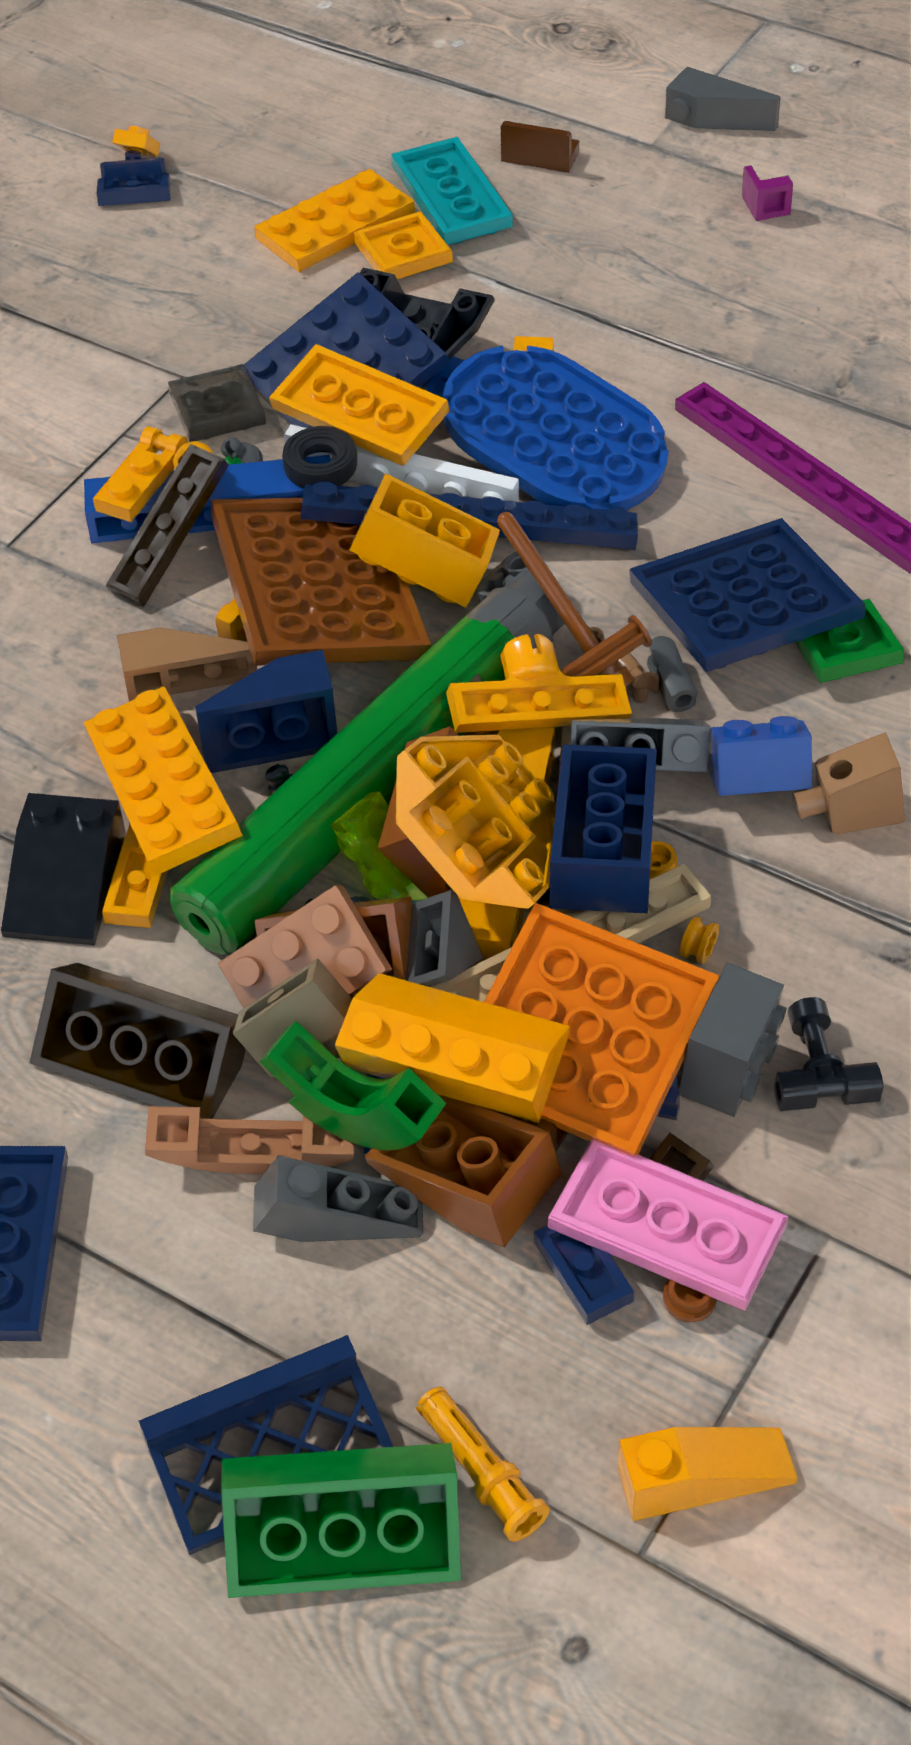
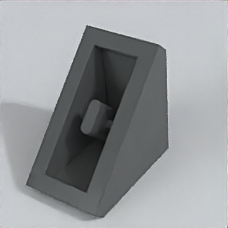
M449 890L412 903L406 981L431 987L452 980L483 959L461 902L455 892Z

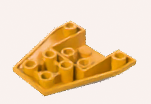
M499 735L428 736L418 738L397 756V826L460 899L529 909L550 887V860L557 804L551 788L542 779L533 776L523 764V758L518 749L511 743L504 742Z

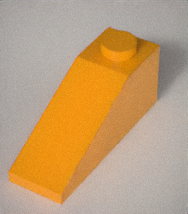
M672 1427L619 1439L618 1473L632 1521L797 1484L798 1481L780 1427Z

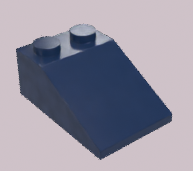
M323 650L279 657L195 706L204 761L211 773L314 755L337 734L333 687Z

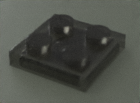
M244 364L168 382L171 399L189 442L206 440L215 436L266 424L265 411Z

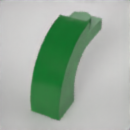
M297 1021L287 1026L259 1061L294 1094L288 1103L297 1111L326 1131L351 1143L367 1148L398 1150L420 1141L446 1105V1102L410 1068L387 1079L372 1078L349 1068L330 1053Z

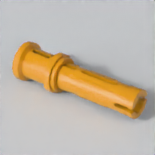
M443 1386L435 1387L425 1393L419 1399V1406H416V1410L428 1425L432 1427L443 1443H451L454 1458L475 1483L474 1491L477 1500L481 1505H489L505 1525L503 1532L509 1541L517 1542L530 1536L545 1522L549 1515V1506L543 1499H535L521 1482V1472L514 1463L502 1461L487 1444V1441L459 1409Z

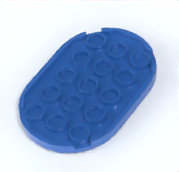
M503 346L494 347L476 353L464 360L454 369L446 382L443 398L448 400L450 411L443 421L452 440L466 454L496 474L519 479V489L543 504L558 506L576 504L591 509L609 510L619 508L627 511L650 497L664 477L669 450H667L664 439V428L657 417L633 397L562 354L536 346H527L526 351H504Z

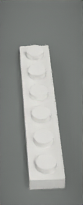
M291 424L284 434L285 443L292 435L306 428ZM356 446L357 467L349 481L379 488L385 473L427 494L442 495L444 493H454L461 497L482 499L485 497H497L504 501L519 502V479L417 454H413L408 462L401 466ZM318 452V453H313V454L309 455V456H319V455H329V454H330V456H331V461L334 460L335 457H336L335 455H333V454H331V453H326V452Z

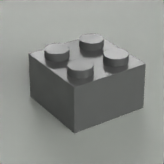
M728 962L726 963L690 1036L679 1087V1094L732 1117H735L742 1100L752 1102L761 1081V1068L764 1062L770 1063L780 1036L777 1034L787 1011V1007L779 1005L784 984Z

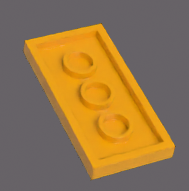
M368 169L255 225V239L296 271L301 272L355 244L354 232L415 213V201L372 169Z
M317 344L269 397L272 409L313 427L327 426L340 429L353 439L356 446L401 466L408 462L450 411L447 399Z

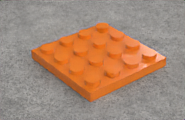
M535 903L484 1002L570 1026L571 1031L540 1118L556 1124L557 1128L589 1142L595 1140L635 1157L639 1154L687 1053L690 1036L720 975Z

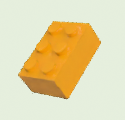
M385 473L349 551L358 554L361 560L370 565H380L396 573L406 583L419 584L435 592L441 600L447 603H457L466 608L489 565L500 530Z

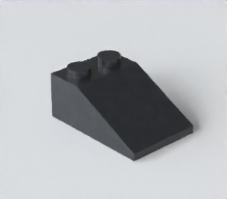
M28 793L16 828L1 927L2 937L95 945L103 919L102 910L126 836L118 800Z

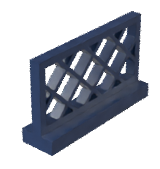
M348 1335L139 1420L144 1442L156 1468L189 1556L224 1541L223 1515L217 1527L196 1536L189 1523L188 1515L197 1496L222 1506L221 1494L201 1486L213 1459L222 1462V1459L237 1458L218 1450L226 1431L241 1427L258 1434L248 1457L258 1456L265 1438L294 1448L292 1454L325 1452L328 1450L306 1442L317 1416H320L346 1427L337 1451L346 1450L354 1430L376 1438L380 1448L394 1447L358 1366L356 1352ZM351 1380L358 1396V1401L351 1417L322 1406L330 1388ZM318 1394L314 1403L305 1400L308 1397ZM292 1405L310 1413L299 1439L270 1428L277 1410ZM362 1409L364 1410V1413L368 1419L369 1424H366L358 1420ZM266 1415L262 1424L253 1421ZM213 1437L210 1446L200 1443ZM185 1448L205 1456L193 1483L171 1475L164 1457ZM176 1488L189 1492L184 1505Z

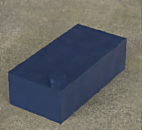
M563 744L550 860V908L572 911L590 910L648 914L657 749Z

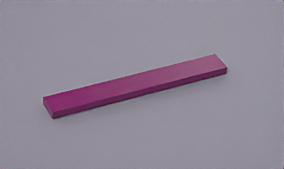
M706 382L699 384L675 399V410L906 572L911 573V523Z

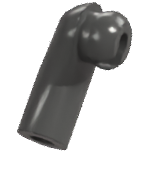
M236 437L226 439L221 445L222 455L225 457L230 456L232 461L234 457L239 458L242 463L263 461V455L258 447L250 443L240 442Z

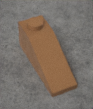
M161 627L117 635L129 701L134 700L142 692L156 690L165 686L169 695L234 684L257 670V665H254L251 651L246 641Z

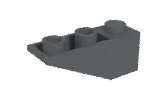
M668 718L571 720L570 745L657 749L656 770L708 772L710 725L703 720Z
M278 1155L254 1186L253 1232L299 1242L418 1238L423 1235V1203L405 1187H399L392 1181Z

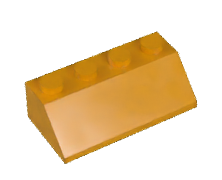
M378 973L352 998L335 1042V1047L342 1062L353 1070L387 1079L410 1068L439 1095L539 1123L571 1028L569 1025Z

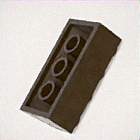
M77 962L52 968L50 971L29 1063L154 1106L200 1107V1119H213L242 1067L246 1049L233 1035L239 1014Z

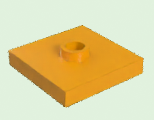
M421 211L354 232L355 244L374 270L395 274L397 280L453 262L452 250Z

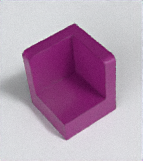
M752 165L744 166L742 198L755 221L791 215L793 182L789 175L760 180Z

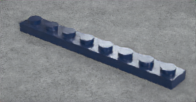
M326 481L317 482L314 485L305 483L301 519L361 525L378 489L369 485L359 487L340 486ZM444 493L442 495L429 494L499 529L498 537L501 538L507 537L498 525V516L503 512H510L530 540L636 550L638 539L637 513L627 512L623 509L612 508L602 510L585 508L576 504L558 506L543 504L539 501H504L497 497L471 498L461 497L454 493Z

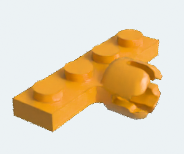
M528 634L518 636L507 642L500 655L506 680L451 683L446 691L456 733L571 726V720L629 719L632 715L622 674L566 676L559 669L553 643L541 634L534 635L537 646L535 649L532 648Z

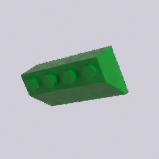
M451 1443L222 1459L221 1491L228 1598L461 1581L457 1471Z

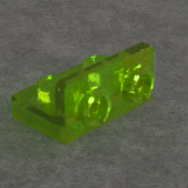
M380 791L369 793L330 826L338 836L337 843L339 848L349 859L354 861L363 875L362 881L365 888L373 897L378 900L407 897L409 893L406 887L412 882L377 849L389 808Z

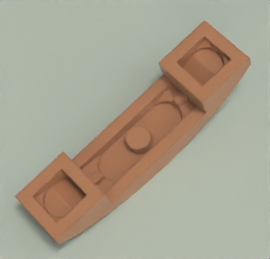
M148 1106L145 1156L182 1167L232 1174H264L278 1155L328 1167L352 1161L354 1157V1143L326 1131L304 1115L303 1121L200 1119V1107Z

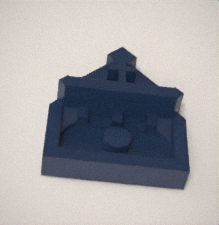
M130 150L125 153V160L100 163L102 177L98 179L96 191L98 206L170 201V175L166 173L164 158L142 159L140 151Z

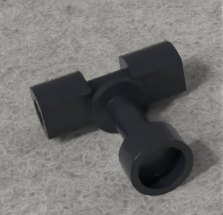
M807 997L794 1002L787 1011L791 1029L794 1034L805 1038L810 1060L804 1064L801 1070L777 1072L774 1092L780 1112L815 1108L818 1098L841 1096L845 1105L879 1102L884 1085L878 1063L844 1065L842 1059L837 1055L830 1054L824 1031L830 1026L831 1019L826 1002L818 997Z

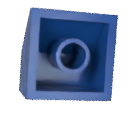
M779 716L772 718L770 723L752 724L746 720H731L725 722L721 727H711L708 771L718 795L812 789V735L804 721L798 720L795 717Z

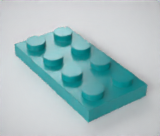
M458 136L391 154L392 167L427 220L447 245L458 244L464 240L486 234H495L498 231L513 227L512 213Z

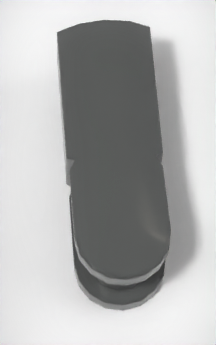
M665 636L653 638L652 645L649 646L651 655L647 659V667L649 671L658 674L659 690L669 710L674 712L689 710L695 706L698 692L685 665L682 663L676 643L671 638Z

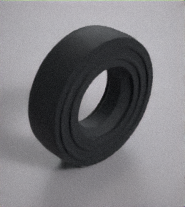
M316 426L303 429L292 435L284 445L282 453L284 471L288 479L301 488H305V483L314 485L322 481L341 486L356 471L357 450L355 443L347 433L337 428ZM318 452L331 453L336 456L334 460L324 464H311L304 460L305 457Z

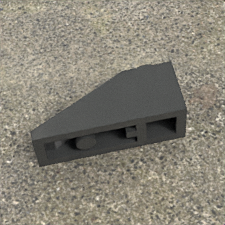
M686 67L666 87L665 118L693 128L775 131L779 123L781 96Z

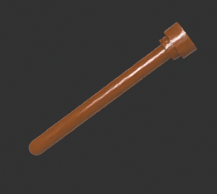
M510 512L501 513L497 519L499 527L584 653L600 644L513 514ZM618 662L597 674H622L625 687L635 681L627 667L621 668Z

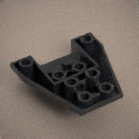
M362 268L360 274L438 345L446 353L449 360L478 332L495 301L493 295L459 288L451 304L404 294L395 274L368 268Z

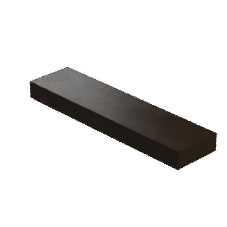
M190 444L105 585L111 592L143 607L146 605L228 468L229 464L224 458Z

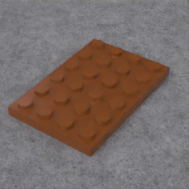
M303 498L211 500V518L255 666L267 665L279 657L323 650L326 663H366L368 661L390 660L405 662L420 658L431 647L408 583L401 580L396 573L380 565H370L361 560L358 554L349 551L360 528L359 524L301 519Z

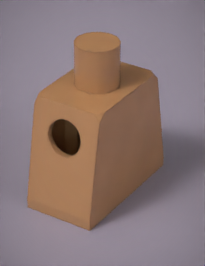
M886 732L819 758L815 762L817 785L813 786L812 789L792 792L794 805L800 819L824 813L831 832L835 834L905 822L901 767Z

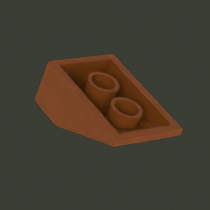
M443 1095L439 1096L446 1102V1105L420 1141L403 1149L378 1150L372 1148L367 1153L365 1159L368 1165L399 1187H405L419 1201L460 1230L504 1248L562 1173L549 1131L484 1107Z

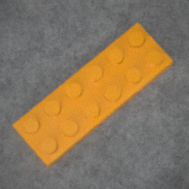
M165 686L156 690L142 692L134 700L114 709L102 710L94 718L83 722L154 876L243 836L234 815Z

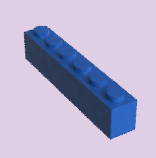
M330 454L305 457L304 460L311 464H324L331 461ZM283 459L230 464L189 533L215 531L210 514L211 500L303 498L304 488L295 485L288 479L284 471ZM175 470L171 472L132 522L95 511L93 497L110 477L84 479L85 516L91 543L134 539Z

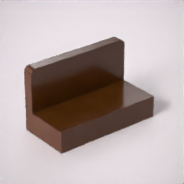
M503 121L500 127L502 162L569 173L579 155L580 140L571 139V132L510 121Z

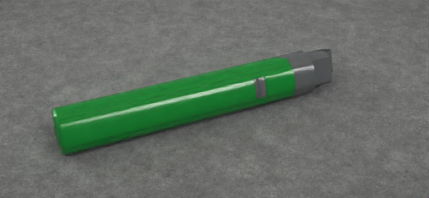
M517 552L507 556L479 582L476 591L480 603L470 613L458 621L238 825L243 836L211 850L170 888L169 899L174 915L180 925L198 940L200 945L214 953L231 955L243 947L256 934L254 920L279 912L390 805L397 779V756L405 750L406 743L449 726L454 730L446 691L451 683L506 680L500 655L507 642L518 636L528 634L533 649L537 648L534 638L535 634L544 635L553 643V635L565 623ZM463 732V733H457V734H458L459 736H462L465 732Z

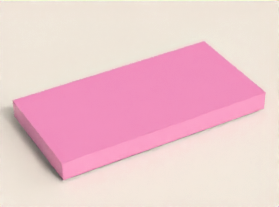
M591 1140L548 1217V1228L746 1311L784 1233L788 1216L640 1155L633 1157L600 1142Z

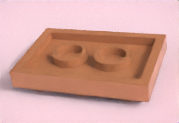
M343 885L333 886L218 963L243 1008L317 958L350 997L359 992L378 973L385 975L393 970Z

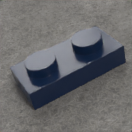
M548 1225L534 1231L535 1245L586 1325L634 1302V1290L609 1253L548 1228Z

